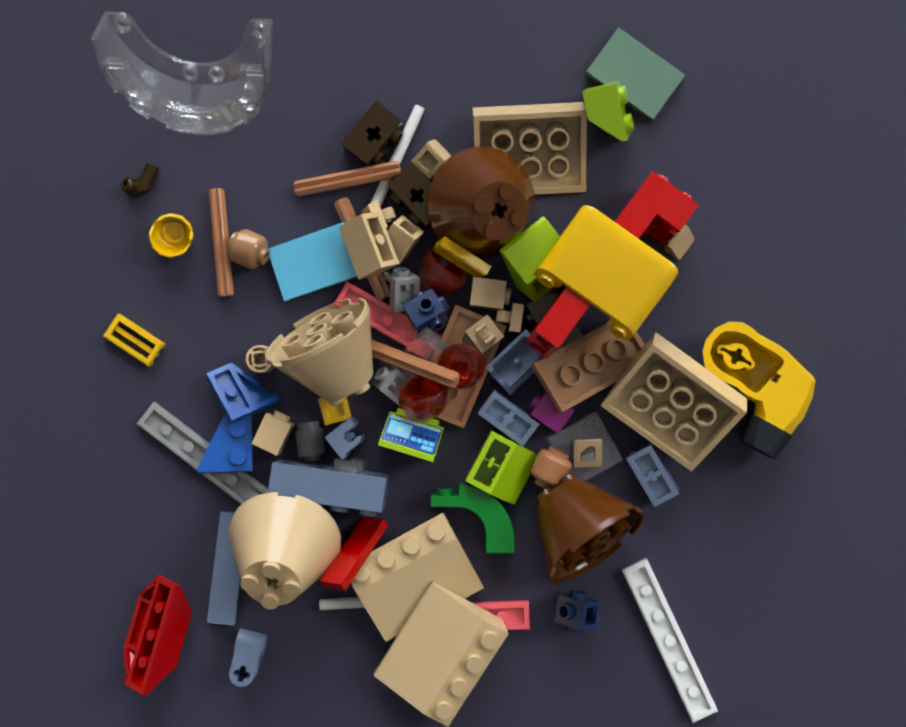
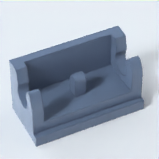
M526 329L485 367L510 396L535 373L531 365L544 358L524 343L530 335Z
M496 389L493 390L477 413L522 447L539 426L538 420Z
M355 417L347 419L325 437L342 460L351 455V450L365 439V434L355 437L353 432L349 434L350 430L355 429L359 424Z
M649 441L641 449L634 450L629 454L626 459L654 507L679 495V487L653 443Z

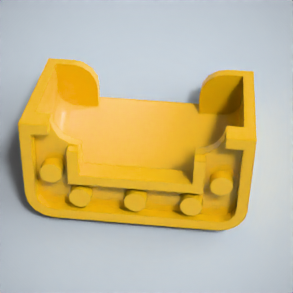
M584 205L576 213L533 275L538 277L539 282L547 288H559L564 284L610 317L608 325L610 332L614 336L629 341L671 286L679 272L672 262L606 215L591 206Z

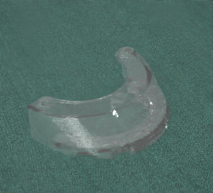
M104 11L91 37L101 71L115 93L120 92L130 102L129 107L147 119L151 116L166 123V128L195 135H216L231 132L233 127L242 123L247 124L253 120L259 113L268 95L274 37L273 19L256 18L248 21L244 29L242 43L238 49L222 60L208 63L190 62L164 52L145 36L130 15L122 12Z

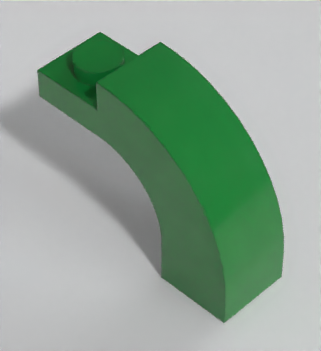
M459 482V493H453L452 488H437V493H431V507H463L475 512L481 518L486 529V553H514L513 526L507 511L495 496L472 484Z

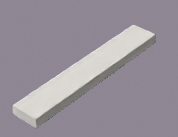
M647 558L622 568L621 571L691 721L694 723L718 712Z

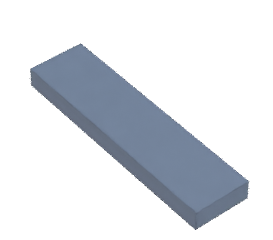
M220 512L207 623L235 626L237 622L241 579L228 535L229 525L235 512Z

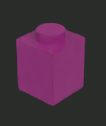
M543 392L542 395L537 393L528 406L532 409L529 415L558 434L574 412L570 408L559 414L547 392Z

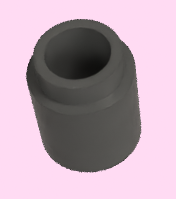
M319 421L297 424L295 437L298 457H304L305 462L321 460V454H326L323 428L319 427Z

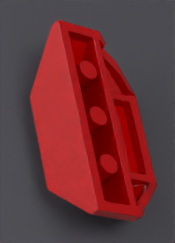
M156 576L153 579L154 581L139 593L124 644V667L127 674L124 677L125 685L141 695H148L177 666L192 615V610L181 586L163 576Z

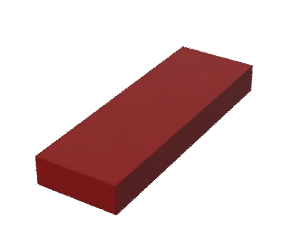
M362 517L320 579V583L324 588L346 591L388 527L384 519Z

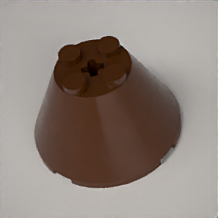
M483 146L467 148L449 157L434 174L429 193H427L426 209L430 226L439 240L445 236L479 259L500 255L501 248L529 228L535 208L533 184L523 165L507 152Z
M573 473L565 476L560 481V485L553 490L548 488L541 492L537 497L539 504L535 509L549 579L554 585H561L560 579L567 577L569 581H572L602 563L623 546L620 540L628 532L634 535L645 519L644 512L639 507L576 477Z

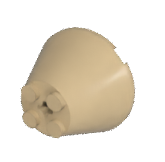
M350 298L337 302L342 305L341 308L334 306V302L303 317L293 324L295 330L285 338L280 334L271 343L266 351L268 362L328 401L331 406L341 403L345 397L353 393L356 395L364 393L370 388L368 382L373 376L370 307L367 301L363 298H358L359 302L352 303Z
M271 492L252 497L238 507L229 525V542L240 575V585L250 597L260 602L266 609H275L279 605L288 604L296 599L324 575L341 549V534L332 516L317 503L299 495L292 498L278 496L279 492Z

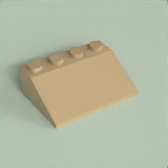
M583 102L472 108L474 147L496 148L516 158L527 171L532 181L535 195L586 192L587 112Z
M655 332L637 353L603 400L601 406L692 472L747 413V398Z
M444 513L372 551L351 582L356 594L385 642L398 636L432 581L464 599L484 588Z
M432 581L373 674L378 680L421 713L448 727L509 633L503 619Z

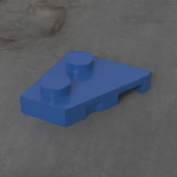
M232 362L206 373L205 378L230 424L279 403L280 398L277 394L269 393L259 385L260 382L251 376L245 375Z
M223 416L197 468L198 474L253 472L252 416L230 424L227 416Z

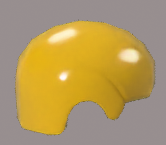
M174 213L160 216L152 224L149 231L151 247L159 255L168 258L184 254L190 247L194 236L190 222L183 216Z

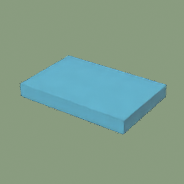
M345 222L268 248L270 250V260L284 301L287 302L357 278L339 230V226Z

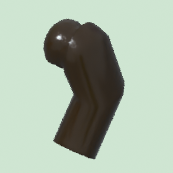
M146 163L141 177L134 179L125 178L121 182L122 191L126 192L129 196H137L150 191L160 168Z

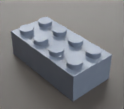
M280 459L272 462L268 493L279 492L278 496L292 498L299 495L310 499L320 506L330 505L332 511L348 512V509L352 508L359 509V514L376 516V513H382L385 508L390 474Z

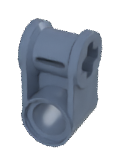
M240 628L235 641L234 655L229 671L230 681L234 685L245 687L256 677L267 644V634ZM242 666L246 667V672L248 673L246 677L242 676V671L239 670Z

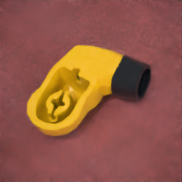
M727 322L715 328L705 341L702 351L705 368L725 383L732 385L747 400L754 402V414H749L739 441L761 454L776 460L792 439L791 434L804 419L813 398L816 381L780 345L760 335L743 322Z

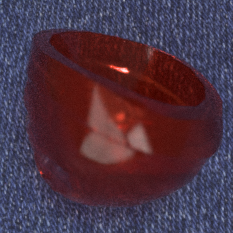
M432 249L426 252L419 269L420 285L423 289L428 291L432 288L436 295H450L464 286L466 275L462 269L438 255Z
M462 343L447 346L441 352L438 360L439 366L459 373V384L454 387L456 389L471 388L483 377L486 371L484 355L476 348Z
M417 375L406 382L400 389L399 405L412 418L418 420L435 418L446 407L448 387Z

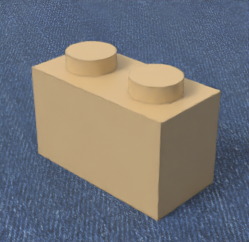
M380 211L360 214L339 226L343 242L358 279L379 275L400 264Z

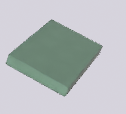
M619 27L585 73L600 85L619 81L620 86H626L629 100L627 104L651 122L685 76V74Z

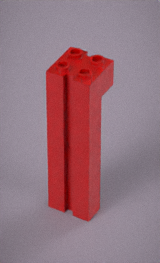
M652 171L614 222L638 239L645 233L664 247L676 232L679 233L699 205L693 201V198L688 193L679 191L671 185L665 176ZM565 286L524 343L544 358H549L561 346L591 304Z

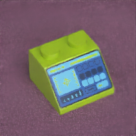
M397 408L396 412L390 411L378 445L433 462L444 428L439 426L440 421L424 416L423 421L412 418L413 412Z

